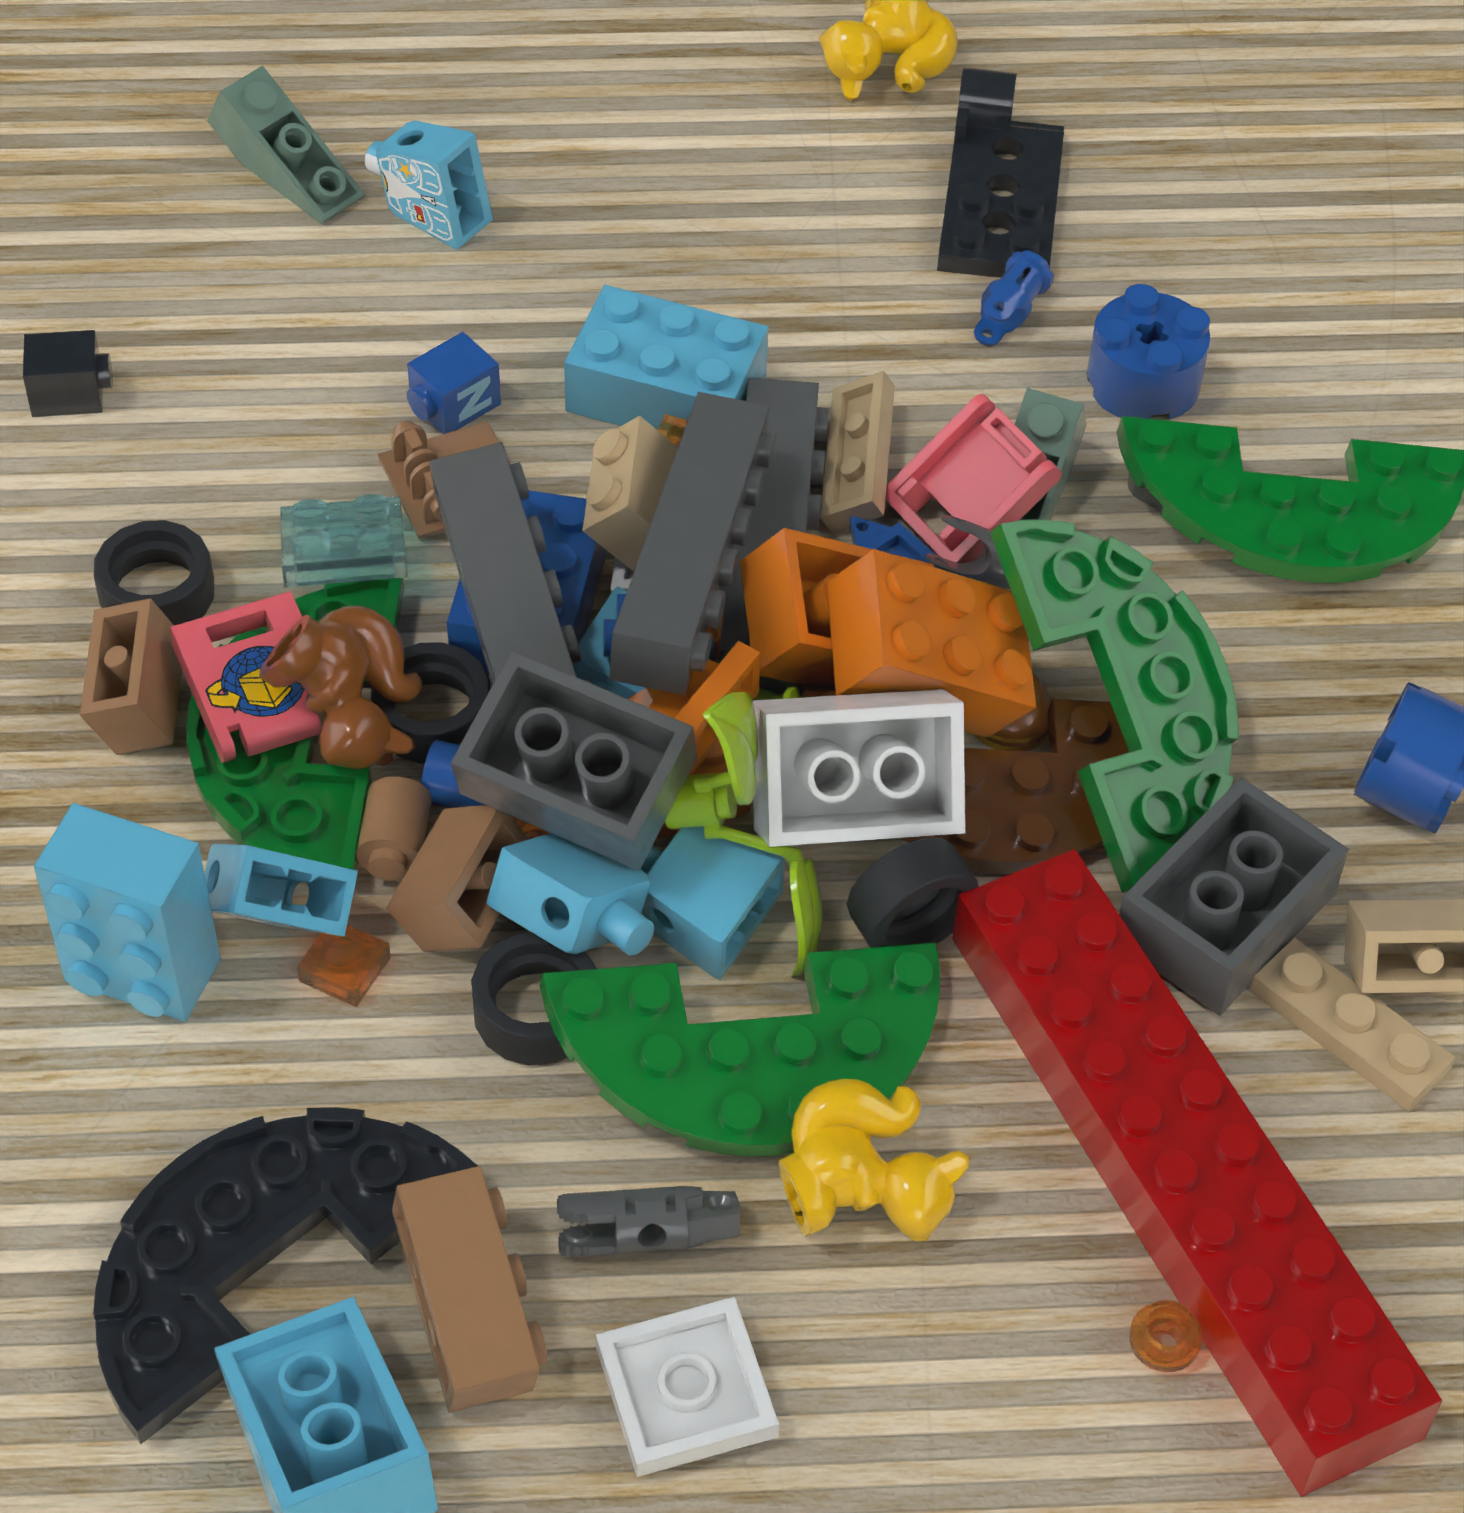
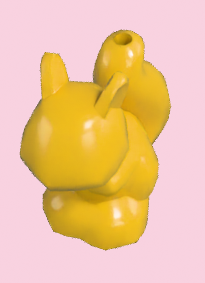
M866 0L862 22L841 20L831 25L819 36L827 67L835 76L840 78L841 90L844 97L849 101L859 96L863 81L876 71L882 61L883 53L900 55L894 67L895 81L901 90L915 93L926 85L925 79L938 76L950 66L958 47L957 32L953 23L946 15L931 8L927 0Z
M838 1079L814 1087L803 1097L793 1119L791 1133L794 1153L780 1159L778 1163L782 1185L790 1210L803 1237L824 1230L834 1218L836 1207L852 1206L854 1211H865L880 1203L887 1216L900 1231L914 1241L926 1242L935 1229L949 1215L955 1200L954 1183L968 1169L969 1156L962 1151H955L936 1158L926 1152L916 1151L904 1153L886 1161L873 1146L871 1137H896L912 1128L919 1119L921 1112V1103L918 1095L907 1086H898L893 1098L889 1100L869 1083L857 1079Z

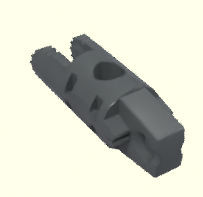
M674 1186L567 1193L558 1195L557 1199L559 1219L562 1218L564 1222H571V1224L578 1223L577 1226H570V1228L563 1229V1232L559 1233V1253L565 1257L680 1250L703 1246L704 1242L740 1236V1207L735 1191H702V1187ZM583 1222L587 1223L585 1226H580Z

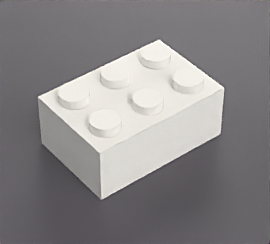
M944 689L753 701L759 741L758 757L755 762L754 831L769 847L965 833L964 702Z

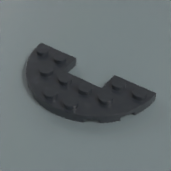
M339 1107L306 1108L307 1115L283 1118L266 1123L263 1116L256 1117L228 1127L202 1140L178 1156L151 1180L123 1215L120 1221L122 1229L111 1248L107 1261L102 1260L95 1287L93 1316L95 1319L99 1364L114 1405L124 1423L139 1443L145 1442L224 1380L216 1358L215 1347L250 1335L219 1301L325 1219L370 1264H373L400 1243L392 1213L396 1187L398 1185L477 1167L478 1165L458 1148L418 1125L405 1121L402 1127L390 1122L365 1117V1110Z

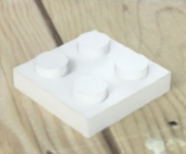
M735 1297L596 1334L597 1353L637 1477L778 1438L779 1422Z

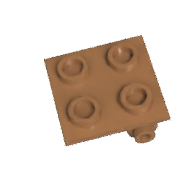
M402 421L393 429L391 439L392 450L378 454V459L419 540L446 532L433 490L429 461L499 443L488 421L427 439V435L420 425H416L412 421Z

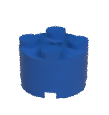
M1147 284L1132 285L1126 289L1125 295L1115 298L1106 304L1095 320L1087 368V380H1090L1094 388L1093 397L1098 404L1109 413L1120 418L1127 416L1151 419V415L1169 413V420L1179 417L1190 410L1197 401L1201 389L1210 344L1209 315L1201 308L1193 307L1177 297L1158 293L1154 287Z
M1408 682L1388 718L1389 721L1380 739L1378 738L1366 762L1353 795L1421 829H1426L1436 834L1448 812L1451 802H1456L1464 788V706L1422 686L1419 687Z

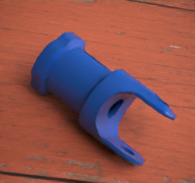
M1031 251L1014 252L1006 262V273L1001 279L992 281L983 292L981 320L974 329V336L981 344L987 346L996 345L1006 333L1021 326L1031 313L1032 301L1035 297L1045 294L1053 284V272L1050 270L1047 261L1040 255ZM1026 268H1030L1031 271L1028 273L1025 279H1023L1022 277L1024 270ZM983 333H987L992 337H985Z

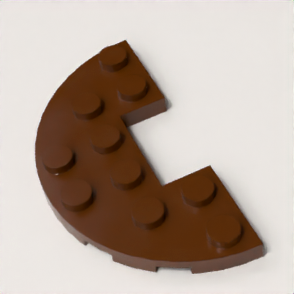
M803 684L801 696L802 698L836 696V689L832 685ZM1052 699L1048 709L1050 752L964 748L965 833L904 837L900 839L910 843L923 838H942L956 847L972 872L990 874H1012L1073 849H1076L1079 855H1083L1100 847L1104 843L1077 771L1088 764L1129 753L1111 702Z

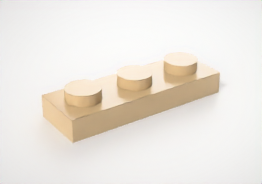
M884 371L833 388L820 519L831 532L849 527L851 516L866 520L884 516L895 385Z
M1295 937L1253 976L1250 992L1408 1112L1451 1070L1455 1059L1454 1055L1372 994L1361 993L1357 984Z

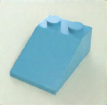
M354 1297L214 1348L273 1513H434L439 1511L428 1452Z

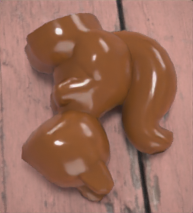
M360 605L342 607L326 614L319 622L309 615H305L288 630L261 667L260 678L272 687H287L299 682L308 692L305 701L308 709L316 714L325 710L327 716L322 726L319 745L321 755L329 764L354 770L371 767L374 764L387 766L393 761V753L408 754L415 749L414 741L410 736L393 728L386 713L378 705L362 697L364 679L367 680L379 696L394 703H405L413 700L419 694L422 687L421 678L417 673H403L404 646L402 638L393 624L375 610Z

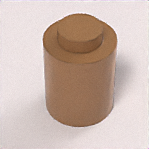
M389 776L380 778L370 785L356 858L360 865L374 877L386 881H395L403 878L426 840L433 799L431 792L423 784L406 777Z

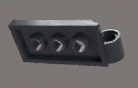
M963 67L937 271L1002 278L1006 273V262L1012 254L1023 251H1031L1040 255L1047 261L1050 268L1064 126L1011 121L1017 76L1015 72ZM1011 154L1017 158L1002 159L996 155ZM996 190H1004L1012 193L1013 195L998 196L993 194L992 192ZM998 227L1003 228L1009 232L1005 234H995L989 232L986 229ZM1026 268L1024 270L1022 277L1023 279H1025V277L1031 271L1030 268Z

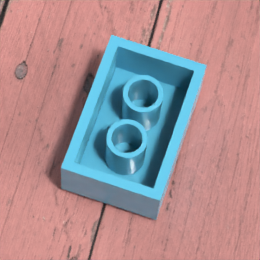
M604 284L564 362L566 412L619 426L641 416L666 438L681 441L698 392L746 401L749 378L765 379L767 374L769 326Z
M72 803L34 865L64 981L83 994L95 997L103 994L130 1003L131 1006L143 1014L153 1017L166 1015L186 1022L221 960L199 843Z

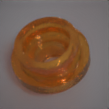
M1160 1300L1143 1307L1135 1315L1129 1330V1342L1135 1356L1147 1367L1161 1372H1176L1188 1367L1197 1358L1202 1345V1330L1197 1319L1186 1306L1172 1300ZM1158 1333L1169 1334L1175 1339L1177 1345L1167 1346L1160 1344L1152 1336Z

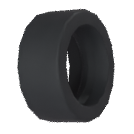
M166 520L141 521L121 528L105 540L94 558V581L101 608L151 598L175 626L202 618L214 600V575L210 552L201 536L185 525ZM168 562L180 565L191 572L188 578L175 589L161 594L140 595L128 592L119 586L122 578L135 568L149 563Z
M444 642L417 643L405 647L403 673H417L421 678L422 686L443 684L456 688L469 697L468 705L455 716L440 721H418L405 717L395 709L394 702L382 698L371 687V701L386 713L393 728L406 733L414 741L415 749L408 754L396 755L420 764L425 763L429 749L435 740L461 745L490 691V678L481 661L467 650Z
M923 838L901 845L880 857L867 868L852 886L846 905L850 917L870 948L925 943L938 944L954 931L958 894L979 887L977 879L953 844L942 838Z
M532 932L517 933L495 943L479 959L471 979L475 1028L486 1046L506 1060L529 1066L556 1063L567 1058L553 1032L550 1021L526 1023L511 1019L497 1008L496 995L507 982L523 975L597 969L587 952L584 951L578 954L565 953Z

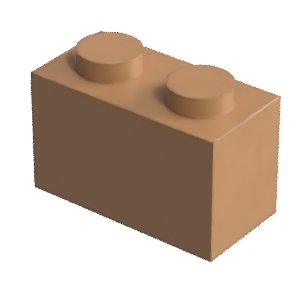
M151 598L94 610L80 716L116 755L174 743L182 669L171 645L170 627L174 625Z
M480 805L443 809L386 909L422 951L481 948L500 914L487 905L486 902L502 847L526 841L529 838L510 815L490 806Z

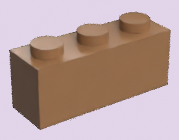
M481 1166L398 1185L396 1187L392 1213L448 1413L533 1391L540 1372V1365L547 1363L546 1346L538 1322L531 1321L527 1323L520 1297L527 1295L526 1279L518 1254L507 1255L500 1230L507 1228V1216L499 1189L497 1187L487 1189Z

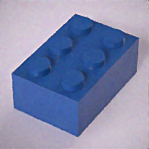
M528 490L529 499L522 500L521 503L526 518L537 515L546 545V552L538 554L543 572L554 569L563 598V606L555 608L560 627L572 625L577 643L579 644L587 631L607 550L582 531L586 498ZM459 579L447 619L448 644L467 650L481 661L485 671L490 676L464 589Z

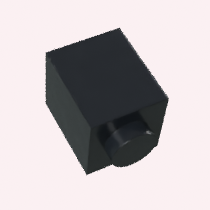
M95 330L24 334L23 380L32 417L103 412V389L113 387V373L110 354L99 353Z

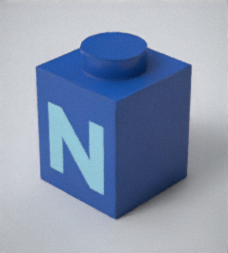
M464 332L459 333L407 363L409 379L408 403L420 420H428L442 434L456 431L501 405L499 363Z

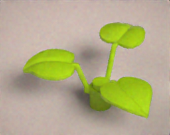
M788 687L782 699L802 698L798 687ZM733 692L720 698L703 713V717L708 721L719 739L728 771L720 774L688 775L665 823L669 829L704 827L705 839L722 838L782 856L787 860L790 866V890L798 939V960L791 977L801 976L804 973L803 964L806 955L809 952H816L822 931V900L813 860L811 858L803 859V854L799 848L789 845L769 847L759 836L723 826L725 818H734L736 816L737 803L739 805L750 804L756 793L755 762L758 757L759 741L755 709L750 694L747 692Z

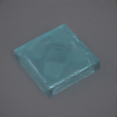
M367 494L352 501L328 503L318 499H307L299 501L293 506L280 507L281 558L284 588L408 577L400 496L386 498L379 494Z

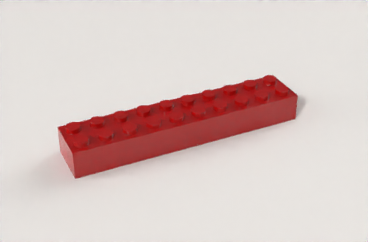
M1076 849L958 894L952 940L1300 1497L1424 1440L1442 1403L1441 1397Z

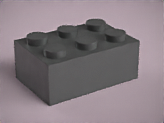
M512 650L453 757L451 766L460 794L640 871L697 760L693 726Z
M1241 777L1123 896L1119 915L1160 975L1221 1016L1252 983L1253 976L1277 955L1336 894L1349 848Z

